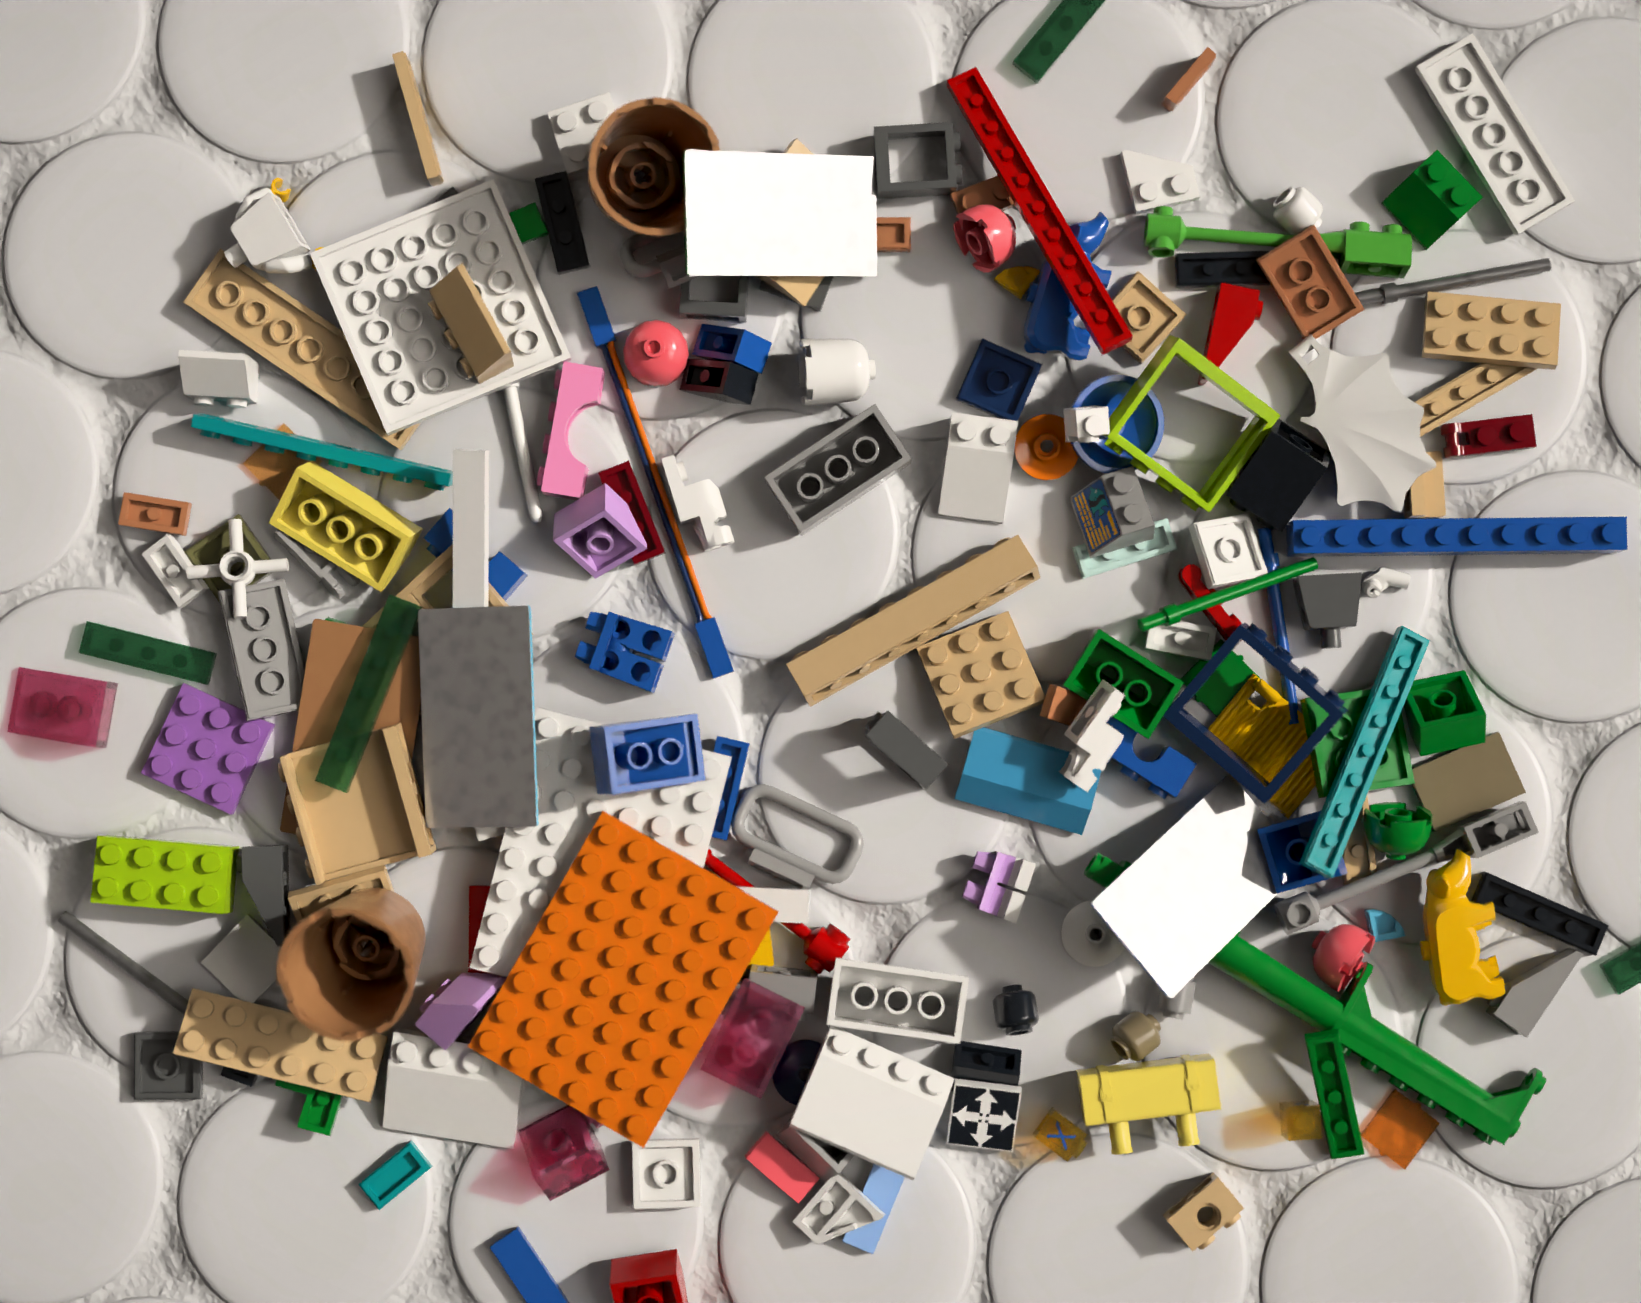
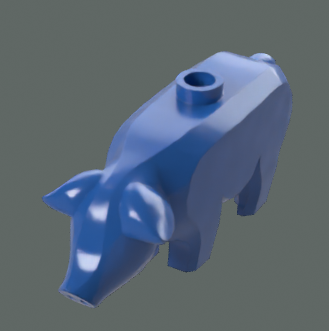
M1099 212L1091 221L1073 223L1069 227L1106 289L1112 271L1102 270L1092 263L1090 257L1091 253L1100 245L1109 224L1105 215ZM1045 258L1037 283L1031 282L1026 296V301L1031 302L1024 326V348L1028 353L1046 354L1051 351H1059L1071 360L1081 361L1087 359L1090 349L1088 344L1090 334L1087 329L1074 325L1073 320L1078 316V313Z

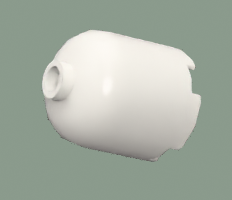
M801 339L799 341L800 348H805L804 355H798L799 388L806 387L807 396H802L801 398L803 406L852 402L859 400L865 395L869 387V379H875L876 367L874 359H868L867 351L860 342L853 339Z

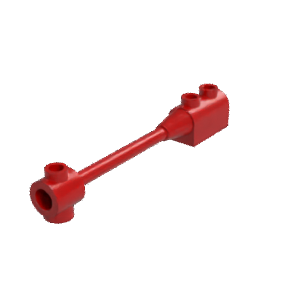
M708 849L705 861L706 867L734 886L755 887L711 854L712 851ZM780 922L804 941L803 953L808 956L805 963L819 974L824 969L830 973L834 969L835 959L842 958L850 947L847 944L851 938L831 923L826 928L822 926L811 930L803 923Z

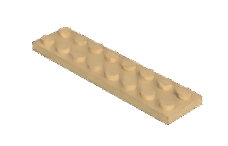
M221 248L183 301L187 306L402 451L420 425L418 423L388 436L343 331L246 265L241 264L234 268L227 260L224 250Z

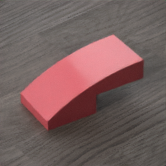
M767 1131L745 1155V1158L798 1204L820 1179L805 1163L793 1155L789 1148Z

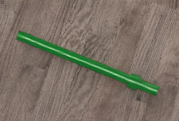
M1314 557L1179 605L1174 603L1161 607L1159 612L1138 619V627L1140 631L1144 632L1163 624L1170 626L1179 623L1181 618L1317 570L1318 562Z

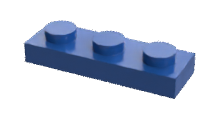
M720 736L716 738L713 752L731 756L732 759L712 837L728 840L750 743Z

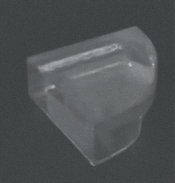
M1258 798L1254 801V806L1276 824L1280 823L1286 816L1283 811L1270 801L1265 804Z

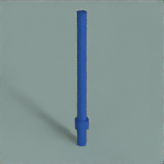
M1268 528L1257 529L1260 549L1268 573L1275 571L1277 566H1280L1278 553L1274 552L1271 530ZM1278 583L1266 587L1275 647L1280 645L1290 653L1280 585ZM1279 672L1283 698L1289 702L1291 717L1289 725L1299 723L1297 714L1299 708L1295 684Z

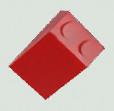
M677 1249L611 1259L610 1288L614 1303H688L684 1275Z

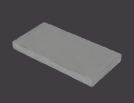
M285 578L245 586L247 618L234 619L232 589L219 591V601L246 721L299 711L305 667Z

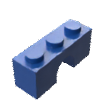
M450 508L423 537L430 543L426 549L436 558L453 544V510ZM499 551L489 561L488 582L506 601L528 575Z
M1111 716L1106 723L1118 730L1124 737L1107 764L1113 760L1122 766L1120 772L1135 782H1137L1139 777L1151 784L1148 790L1164 800L1167 795L1176 798L1197 763L1170 746H1165L1160 755L1151 762L1140 760L1133 751V740L1137 732Z

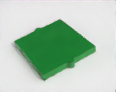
M1222 639L1214 645L1212 657L1225 643ZM1234 651L1229 654L1195 694L1196 702H1202L1216 717L1219 716L1252 674L1257 675L1243 661L1244 657L1237 655ZM1199 660L1180 679L1186 687L1208 661Z

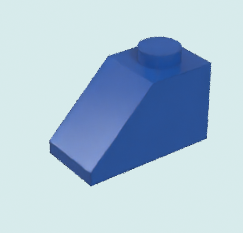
M702 324L692 355L706 360L732 362L762 374L772 342L745 329Z

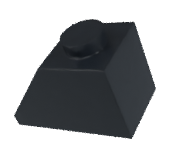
M688 358L679 390L727 403L751 405L759 373L732 362Z

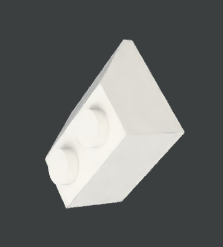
M191 350L178 351L183 392L185 396L194 400L195 405L214 406V401H226L228 407L247 408V403H257L260 364L247 354Z

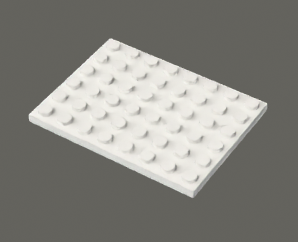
M537 707L535 712L538 825L535 827L505 828L470 968L508 977L602 811L611 814L704 868L732 757L702 749L705 781L614 795L597 794L589 727L606 724Z

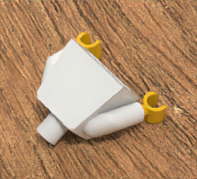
M275 178L270 189L267 187L243 199L235 216V222L230 227L238 243L224 251L227 260L234 268L249 260L254 268L273 274H292L310 270L311 268L316 270L311 256L307 254L311 249L283 204L288 200L291 189L283 192L277 190L283 184L281 178Z

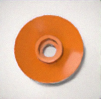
M1054 414L1037 415L1026 421L1017 432L1014 449L1015 457L1020 467L1028 475L1041 480H1053L1064 476L1075 466L1079 457L1075 453L1071 442H1066L1064 418ZM1044 440H1050L1053 443L1052 450L1048 452L1043 451L1040 447L1041 443Z

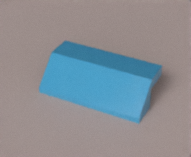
M983 727L973 731L954 799L1082 835L1091 812L1101 770H1092L1097 780L1090 790L1086 792L1060 773L1069 756V751Z

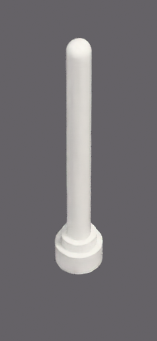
M518 382L500 391H504L529 517L533 523H539L543 519L516 389L519 387Z

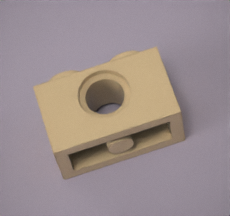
M1213 1172L1165 1212L1163 1216L1188 1247L1194 1251L1197 1248L1202 1250L1210 1245L1215 1239L1213 1234L1223 1226L1229 1228L1240 1219L1241 1215L1239 1212L1244 1207ZM1205 1206L1212 1207V1218L1207 1222L1198 1221V1211Z

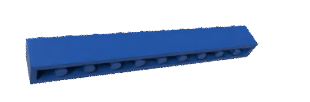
M1627 517L1293 520L1286 525L1287 557L1618 553L1627 550Z

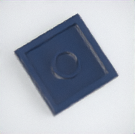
M982 338L956 400L999 419L1018 421L1042 364Z

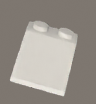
M952 412L938 515L1003 523L1018 421Z

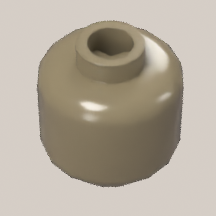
M1133 1011L1112 1028L1113 1037L1110 1039L1111 1044L1118 1055L1124 1060L1140 1061L1160 1045L1159 1031L1161 1026L1151 1014L1144 1015L1141 1012Z

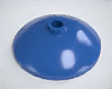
M1118 374L1100 377L1090 382L1079 392L1071 408L1094 405L1108 407L1110 417L1137 379ZM1150 389L1118 434L1152 458L1163 438L1164 413L1159 399L1153 390ZM1099 435L1100 439L1096 442H1071L1078 457L1086 465L1099 472L1108 474L1132 466L1129 463L1132 457L1124 451L1121 455H1118L1104 445L1107 438L1103 435Z

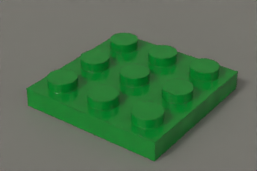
M1371 689L1338 693V696L1345 702L1343 706L1348 711L1310 753L1318 798L1328 796ZM1310 697L1300 700L1307 739L1330 715ZM1402 712L1399 715L1369 791L1415 784Z

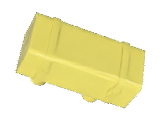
M1209 1053L1192 1056L1187 1054L1176 1058L1111 1066L1098 1065L1095 1068L1076 1070L1083 1121L1086 1126L1108 1124L1112 1147L1111 1153L1115 1155L1133 1152L1128 1121L1175 1116L1179 1140L1178 1145L1192 1146L1200 1144L1195 1113L1221 1110L1215 1060Z

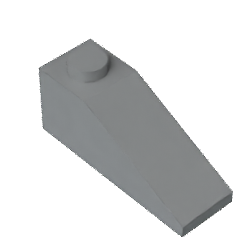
M1568 948L1504 984L1505 994L1498 998L1488 999L1487 1004H1489V1007L1485 1012L1517 1034L1528 1037L1583 954L1578 950Z

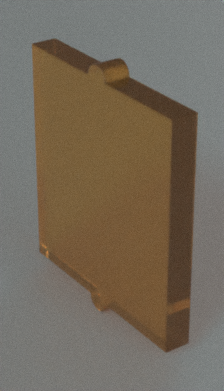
M283 424L277 430L296 435L286 424ZM262 444L243 464L260 480V486H266L280 500L296 468L310 460L296 457L297 451L288 449L284 450V454L264 450L265 444ZM317 456L314 462L320 465L323 461Z
M1394 1089L1362 1131L1361 1136L1379 1149L1378 1153L1381 1156H1388L1403 1169H1406L1440 1123L1422 1110L1420 1103H1413L1398 1090Z

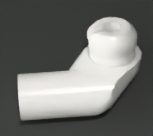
M1381 567L1364 579L1362 590L1370 598L1380 596V593L1389 586L1407 590L1411 574Z

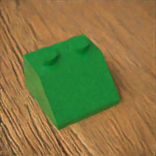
M1436 150L1381 204L1427 250L1483 197Z
M1465 670L1413 681L1404 703L1410 735L1420 756L1485 743L1486 713Z

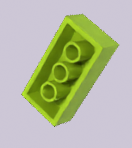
M114 835L97 836L90 903L217 914L232 913L239 846Z

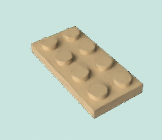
M1428 291L1425 299L1422 358L1555 370L1558 366L1561 304Z

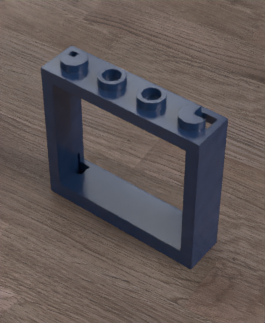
M1245 622L1238 626L1163 716L1265 804L1348 710L1343 706L1345 702L1338 696L1339 694L1332 689L1326 692L1317 684L1319 678L1306 667L1299 669L1291 662L1294 657L1280 645H1277L1275 648L1265 640L1268 636L1265 631L1259 629L1253 623L1249 626ZM1241 640L1247 643L1330 714L1271 782H1268L1184 709L1187 703Z

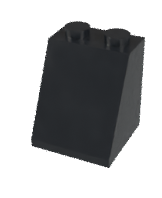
M1278 419L1230 485L1226 496L1231 498L1229 500L1230 503L1243 512L1249 510L1258 516V522L1270 530L1276 528L1282 532L1328 468L1331 452Z

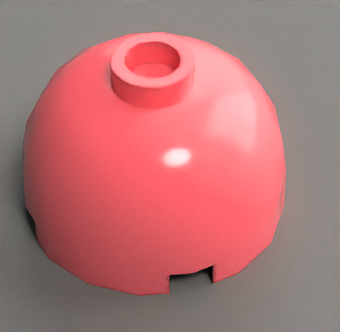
M976 205L956 216V218H959V221L955 222L953 226L956 241L964 256L970 251L976 260L972 265L977 270L983 273L992 272L1011 257L1016 246V225L1009 214H1005L1001 209L992 205Z
M660 320L645 321L636 326L626 338L623 349L624 362L632 377L648 386H667L679 379L686 368L689 357L688 344L681 331L672 324Z
M1349 924L1334 926L1328 933L1322 930L1312 943V948L1316 950L1313 957V966L1318 977L1337 992H1340V989H1345L1363 964V950L1368 954L1372 950L1375 936L1360 927Z

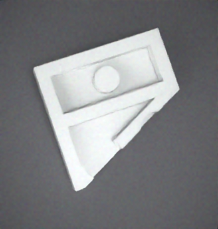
M1130 150L1121 151L1120 155L1135 214L1152 211L1158 206L1170 207L1199 200L1200 194L1193 165Z

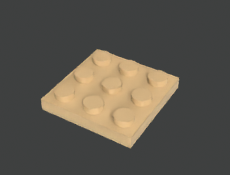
M1009 611L917 647L921 662L954 739L1044 703L1045 694Z

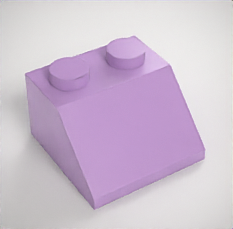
M606 483L554 514L553 541L595 579L647 549V543L627 503Z
M462 972L453 982L447 979L435 992L438 997L436 998L431 994L421 1005L419 1010L423 1014L415 1025L446 1051L480 1015L501 989L507 977L492 973Z

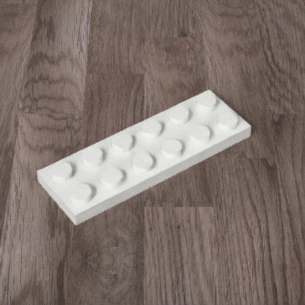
M1473 33L1415 67L1416 74L1515 236L1575 201Z

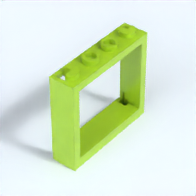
M1169 335L1109 417L1110 434H1103L1107 438L1104 445L1118 455H1121L1123 451L1132 457V460L1129 462L1132 466L1144 474L1150 470L1157 475L1158 478L1155 482L1169 493L1174 489L1183 495L1180 501L1195 512L1200 507L1210 513L1281 415L1182 339ZM1174 356L1255 416L1199 493L1118 434Z

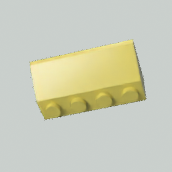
M309 461L296 468L269 521V524L380 592L385 589L408 558L423 530L420 526L314 461Z

